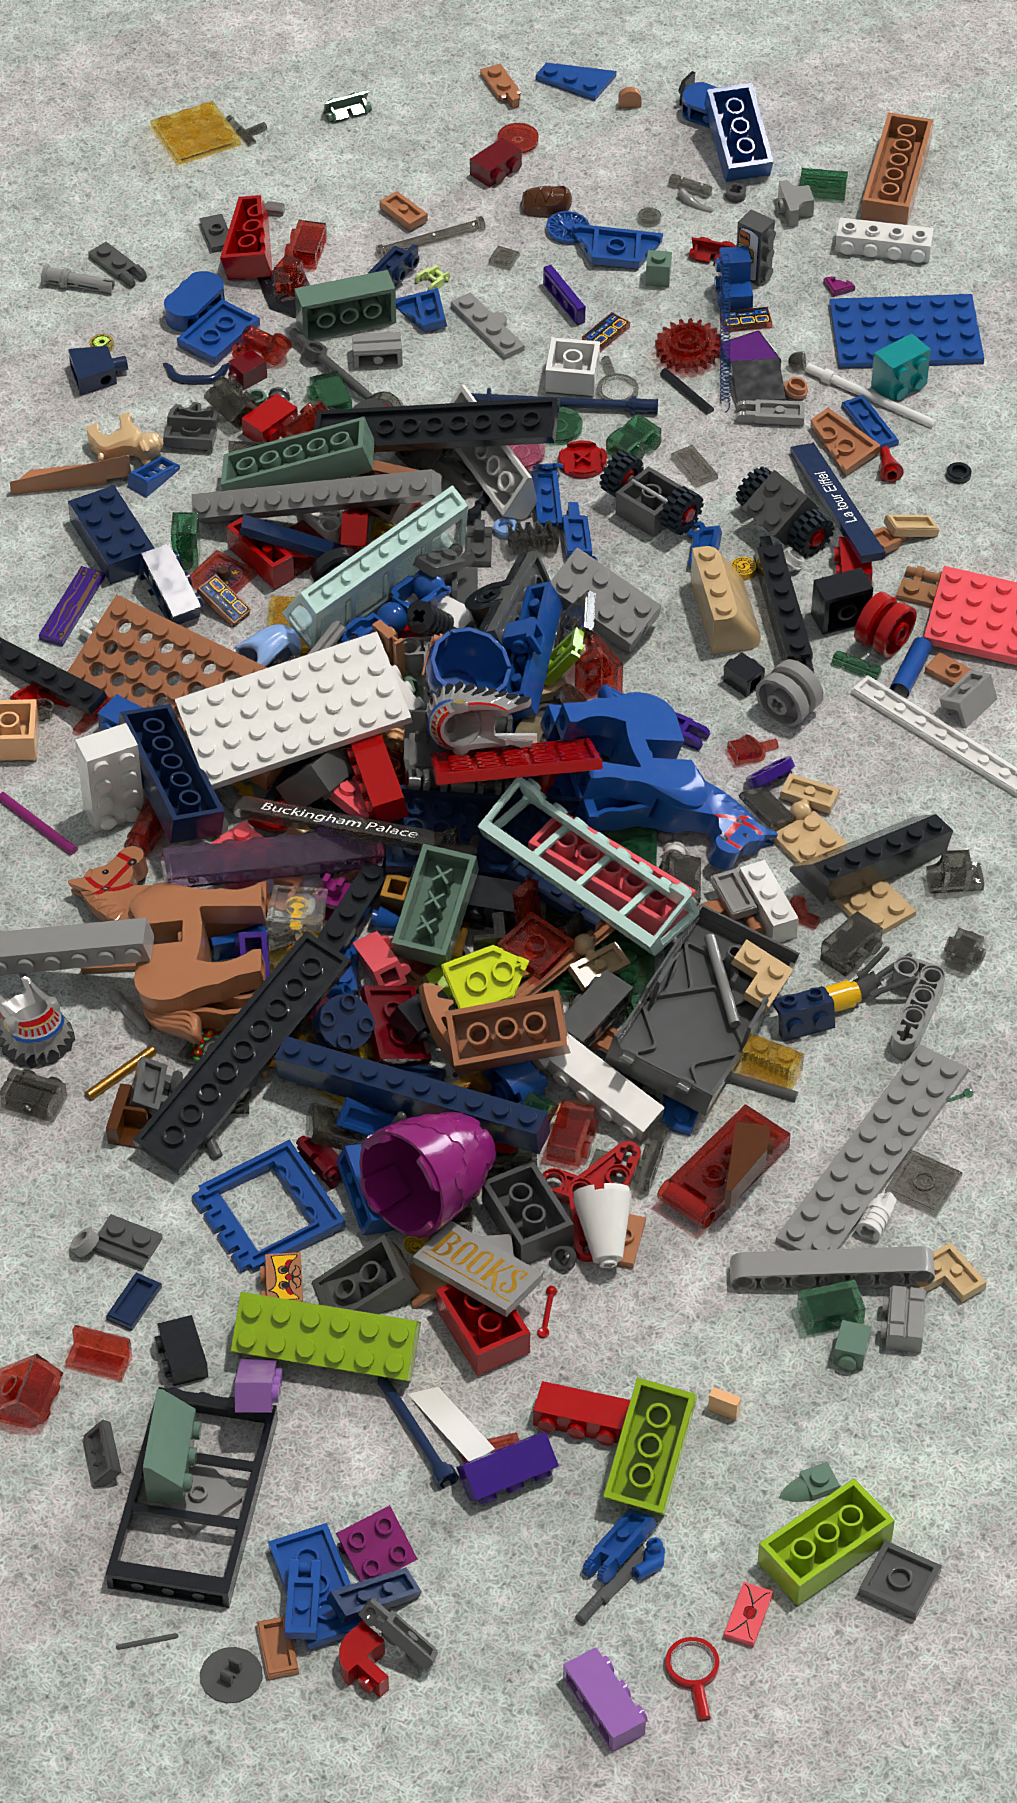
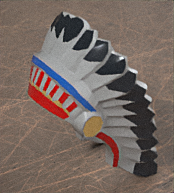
M461 681L455 685L447 683L446 686H439L436 693L430 695L425 711L428 733L440 748L452 750L456 755H464L469 750L481 748L531 747L532 740L496 737L495 715L508 716L510 713L528 708L532 701L530 697H520L518 693L508 694L507 691L499 693L496 688L476 687L472 683L466 686Z
M19 973L18 975L26 992L16 995L8 1001H5L0 994V1047H3L2 1053L8 1056L11 1062H16L19 1067L27 1065L33 1068L36 1065L53 1064L58 1061L60 1056H64L67 1050L72 1049L73 1041H75L74 1030L71 1023L60 1012V1005L55 996L48 997L26 973Z

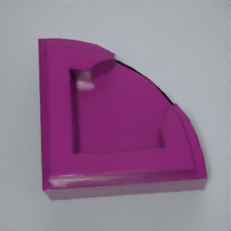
M825 277L823 279V283L833 297L855 291V285L848 280L846 282L835 280L836 277Z

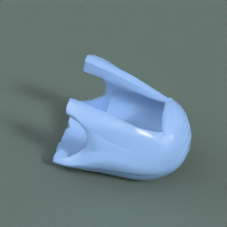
M275 624L260 630L237 644L235 651L269 668L293 660L300 655L301 641L298 633L290 626Z

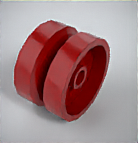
M881 591L875 594L863 608L855 626L854 638L866 647H873L874 651L878 654L891 658L908 641L916 622V610L906 603H898L895 597Z

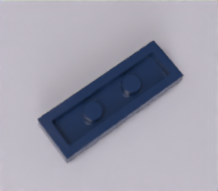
M407 1567L332 1590L326 1599L341 1623L360 1618L358 1615L360 1610L372 1597L384 1608L388 1609L418 1599L422 1591Z

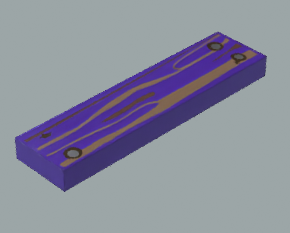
M83 566L80 567L39 633V640L59 646L65 644L105 578L104 572Z

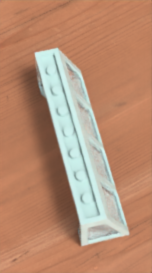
M452 485L302 591L282 614L311 650L333 621L337 620L341 622V625L346 626L354 618L366 617L391 599V588L407 576H414L420 570L413 566L416 556L443 550L444 548L449 549L452 544L456 543L463 547L466 536L467 503Z

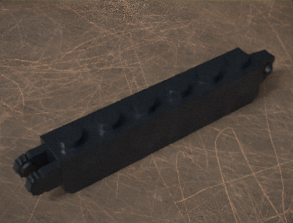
M761 536L759 547H756V572L781 661L788 659L799 661L814 673L812 664L813 652L782 545H773L770 536Z

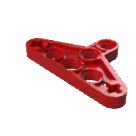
M633 1141L619 1143L580 1175L556 1168L547 1169L542 1174L546 1181L549 1178H557L562 1183L558 1188L551 1189L559 1201L569 1205L570 1219L574 1224L573 1246L577 1258L583 1262H593L590 1250L588 1253L583 1251V1248L587 1246V1241L573 1202V1190L588 1185H594L595 1190L604 1189V1183H614L610 1180V1177L616 1173L622 1174L626 1178L625 1182L620 1184L630 1187L641 1157L640 1147ZM631 1152L632 1156L628 1158L626 1166L623 1165V1155Z

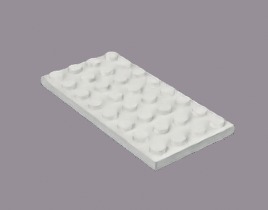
M377 632L175 699L199 767L205 771L213 789L412 723V717Z

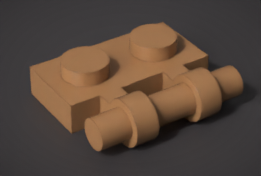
M907 566L905 576L913 577V580L902 579L896 599L932 608L942 571L935 573L927 571L925 567L917 566L915 568ZM922 580L933 582L936 584L932 585L928 583H923Z

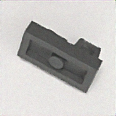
M475 519L474 526H467L466 551H471L476 556L474 562L469 567H491L492 527H485V520Z

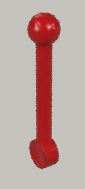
M549 1286L546 1289L548 1297L542 1327L538 1329V1336L540 1338H547L549 1336L548 1323L553 1297L557 1294L555 1286Z

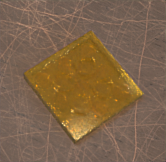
M213 101L150 120L151 127L178 165L241 145L240 137Z

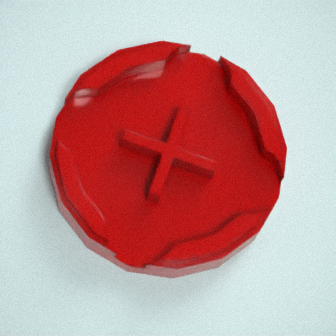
M579 440L567 444L566 448H562L559 451L558 463L563 464V468L560 469L566 475L579 479L593 478L601 474L603 468L606 467L607 454L602 447L601 449L597 447L596 443Z

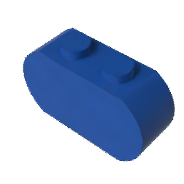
M697 82L687 86L683 91L682 116L684 119L710 128L704 102L707 89L718 87L705 82Z
M199 271L192 273L186 280L182 281L164 300L167 325L175 331L185 332L220 300H225L222 278L212 272Z

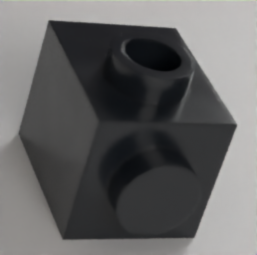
M743 652L734 659H729L724 665L723 682L746 698L756 691V686L765 677V668Z

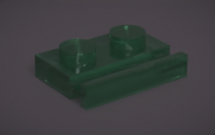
M802 168L799 186L809 185L814 198L845 200L848 171Z

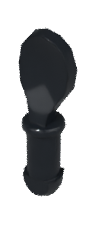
M485 491L480 499L475 501V506L468 510V524H474L475 519H481V510H485L487 504L491 501Z

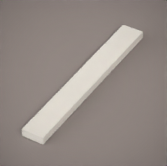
M868 675L851 689L852 695L1017 797V767Z

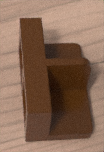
M120 1083L107 1122L106 1133L108 1144L138 1148L134 1145L133 1139L150 1120L152 1115L148 1114L144 1108L129 1106L132 1086L129 1084Z

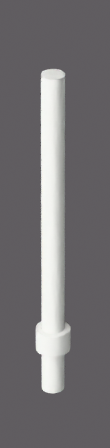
M808 363L805 368V372L820 378L821 382L827 385L833 384L855 395H864L867 400L932 429L937 423V420L837 376L836 372L828 368L824 370L811 363Z

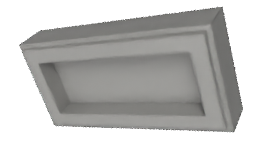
M736 868L710 877V883L731 919L737 920L757 913L758 907Z

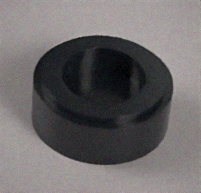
M955 462L947 467L946 476L953 483L963 484L970 480L972 470L965 463Z

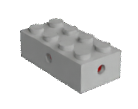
M578 547L550 581L563 601V610L628 654L633 651L660 615L661 605Z

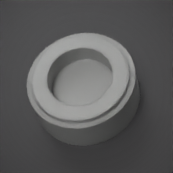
M86 1228L74 1237L70 1249L78 1257H83L94 1249L98 1243L99 1236L91 1228Z

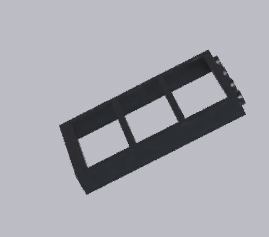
M158 1387V1389L165 1390L195 1408L196 1413L264 1423L255 1462L197 1453L196 1464L252 1472L240 1519L137 1503L144 1478L143 1464L153 1414L152 1408L106 1571L108 1589L230 1608L278 1423L277 1405H273L272 1412H235V1397L214 1396L206 1392L194 1393L182 1391L175 1387ZM133 1514L237 1530L225 1577L120 1561Z

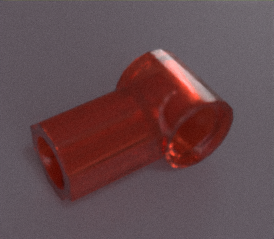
M252 325L245 327L240 338L241 345L260 353L266 362L274 366L281 363L292 347L291 341L285 335L280 333L271 335Z

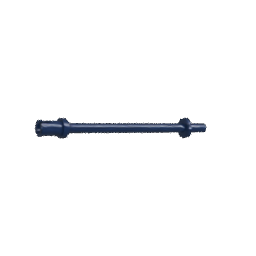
M487 388V394L471 393L477 402L554 398L492 394L491 388ZM631 396L627 400L558 397L560 407L626 410L631 415H636V413L658 414V399L636 398V396Z

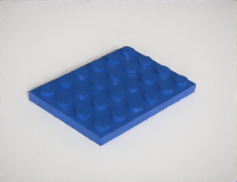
M972 294L830 299L829 301L839 369L873 368L874 352L911 333L931 349L929 366L984 364V353Z

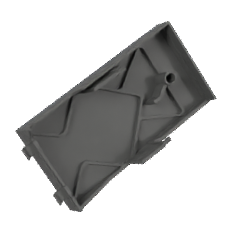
M701 904L698 908L700 914L683 930L645 987L636 1007L619 1032L613 1035L605 1062L615 1070L706 1115L773 1005L771 1004L765 1013L764 1009L769 1002L767 996H764L759 1008L742 998L754 978L733 966L731 962L746 939L794 969L800 953ZM707 934H714L741 1022L740 1026L732 1028L729 1025L704 939Z

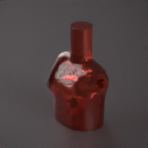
M745 734L741 738L728 741L727 750L736 765L761 762L766 757V751L778 749L779 747L777 739L760 742L749 734Z

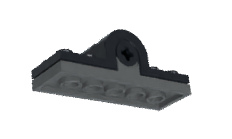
M538 550L519 554L505 580L479 588L465 601V607L470 619L476 624L478 630L491 634L502 646V636L505 633L507 623L519 621L527 586L551 581ZM506 650L508 658L510 659L511 650Z

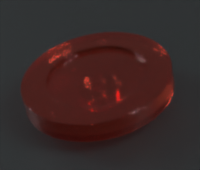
M525 123L505 125L499 130L497 140L504 138L520 148L522 153L532 151L539 143L538 131L533 126Z

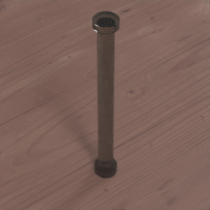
M479 216L474 221L385 246L382 244L376 245V251L382 259L394 246L406 250L413 244L420 246L477 229L485 230V221L482 216Z

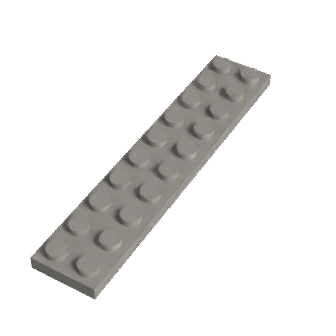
M919 1044L776 1236V1242L792 1251L841 1249L856 1228L868 1204L884 1190L964 1080L969 1068Z

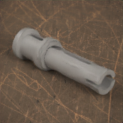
M49 264L43 266L41 274L42 285L53 284L61 286L62 289L75 287L111 295L115 287L114 279L72 272L69 268L58 269L50 267Z

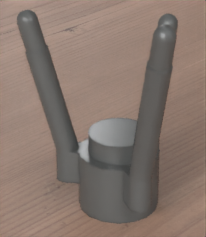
M885 946L864 969L856 973L858 978L853 981L858 984L861 994L865 999L869 996L875 999L883 993L918 980L917 976H912L878 988L882 985L880 979L893 971L894 962L877 974L874 971H870L890 950L889 946ZM909 952L904 956L912 957L913 954Z

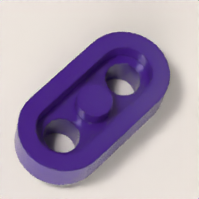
M791 756L783 757L746 777L750 789L756 788L757 791H761L771 786L770 781L773 779H783L789 776L790 773L792 774L791 769L795 767Z

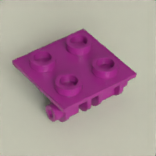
M390 1505L336 1533L340 1541L337 1546L341 1554L346 1553L360 1582L399 1570L418 1560Z

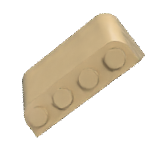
M711 546L692 548L691 585L712 655L751 650L758 647L761 634L743 577L716 548Z

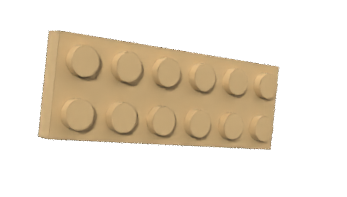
M815 811L811 812V815L807 816L805 820H796L776 831L778 836L772 839L796 864L847 844ZM885 880L834 900L872 940L916 916V910Z

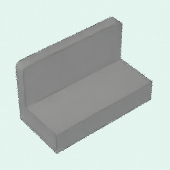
M969 670L939 700L941 707L958 711L962 726L967 728L997 700V695L991 674Z

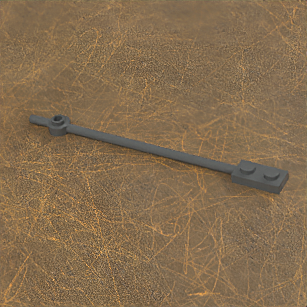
M292 328L289 331V336L303 347L302 354L307 361L311 363L321 362L364 400L369 399V397L371 399H378L326 355L328 349L325 345L307 339L296 328ZM440 456L434 468L441 473L443 478L455 485L459 492L470 494L483 490L470 469L455 456Z

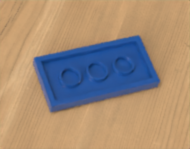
M321 1524L268 1541V1547L286 1595L288 1591L290 1559H300V1562H312V1559L322 1560L317 1640L304 1639L308 1651L343 1640L363 1619L360 1617L341 1623L326 1599L330 1591L351 1585L328 1524ZM299 1575V1577L310 1578L311 1575Z

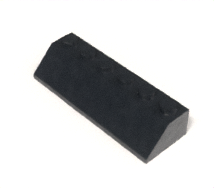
M937 814L915 816L793 865L789 871L824 905L946 853L953 830Z

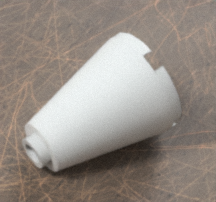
M604 1183V1189L596 1190L594 1185H588L577 1189L573 1193V1202L593 1262L600 1264L602 1268L615 1267L617 1262L623 1259L632 1196L630 1188L623 1184Z

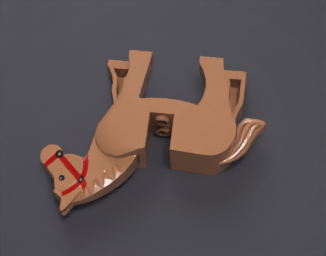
M136 846L126 847L108 864L94 869L89 868L83 878L68 880V884L73 887L71 893L83 898L90 911L101 922L147 917L154 933L151 961L136 963L134 976L135 987L145 1018L153 1029L161 1033L180 1037L193 1044H198L201 1041L202 1029L211 1028L223 1031L266 980V965L261 949L251 950L229 961L212 962L209 941L212 937L231 934L257 924H266V921L271 920V897L266 881L258 882L254 886L237 890L223 888L197 889L168 882L154 885H138L137 883L148 874V865L144 852ZM254 991L249 994L239 995L244 992Z

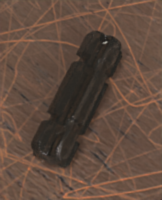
M671 174L668 180L669 187L675 189L679 187V190L684 188L688 193L700 194L699 196L703 198H709L712 194L713 187L705 183L701 185V182L686 177L681 179V176L677 174Z

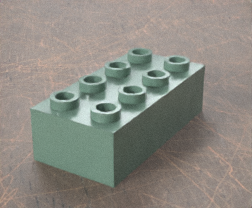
M423 844L392 940L395 956L441 967V964L451 960L479 871L477 856Z

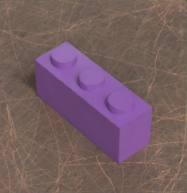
M240 1359L235 1379V1412H272L273 1404L279 1403V1394H281L283 1371L282 1368H277V1359Z
M595 1647L563 1664V1679L612 1752L645 1735L646 1722L648 1721L646 1713L639 1704H634L630 1698L631 1693L627 1684L623 1680L619 1681L614 1674V1667L607 1656L602 1657Z

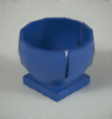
M471 627L451 629L450 632L447 631L431 646L424 676L430 695L436 693L439 686H446L447 683L455 685L459 681L466 686L472 683L476 687L496 688L500 693L506 690L511 673V664L506 649L491 634Z

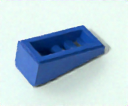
M161 456L130 472L128 475V488L147 498L179 471L180 466ZM161 464H163L168 468L162 470L158 468V466H161Z

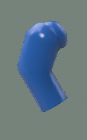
M653 1537L647 1541L644 1561L632 1567V1573L636 1580L641 1581L663 1568L665 1547L661 1539Z

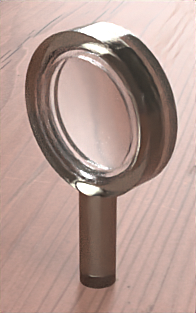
M602 357L601 363L606 376L598 382V398L610 400H627L631 396H636L637 398L639 388L636 380L628 375L616 373L610 357Z

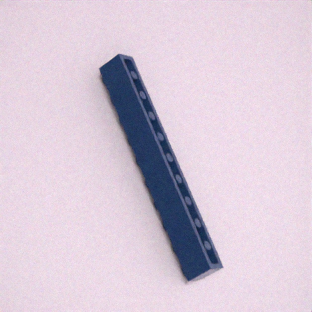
M288 1036L285 1037L274 1057L278 1076L281 1079L345 1098L348 1097L396 1113L404 1111L410 1117L440 1114L442 1112L463 1113L480 1122L479 1126L482 1130L486 1129L492 1135L493 1141L532 1153L540 1154L550 1134L547 1111Z

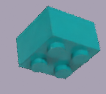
M911 333L874 352L871 388L879 395L892 401L902 400L908 393L923 389L928 380L931 349Z

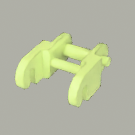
M436 265L431 269L426 268L418 273L414 281L418 284L420 280L431 279L434 282L429 286L428 290L439 289L444 286V282L449 281L450 274L448 272L442 273L440 267Z

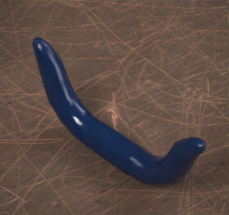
M166 362L163 363L169 378L180 384H212L224 378L229 370V363H226L216 373L211 375H181L175 371L172 365Z

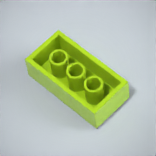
M637 1377L603 1497L606 1500L665 1516L698 1399L697 1394Z
M853 1478L759 1543L757 1563L798 1606L880 1549L885 1540L890 1542L893 1537L895 1520Z

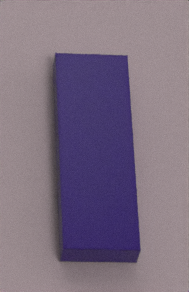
M551 264L545 266L543 269V285L576 325L585 323L586 306Z

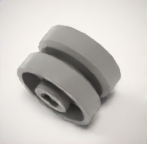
M788 659L782 661L756 686L757 701L764 713L789 728L801 723L823 701L824 692L820 681L807 666L796 660Z

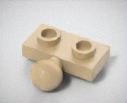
M790 773L780 791V799L794 803L790 808V816L794 821L805 820L807 816L811 815V808L830 814L839 797L840 789Z
M583 933L574 939L573 948L579 955L586 957L571 964L568 971L584 992L587 990L591 980L595 976L600 977L606 969L616 975L629 968L631 963L616 941L595 951L593 937Z

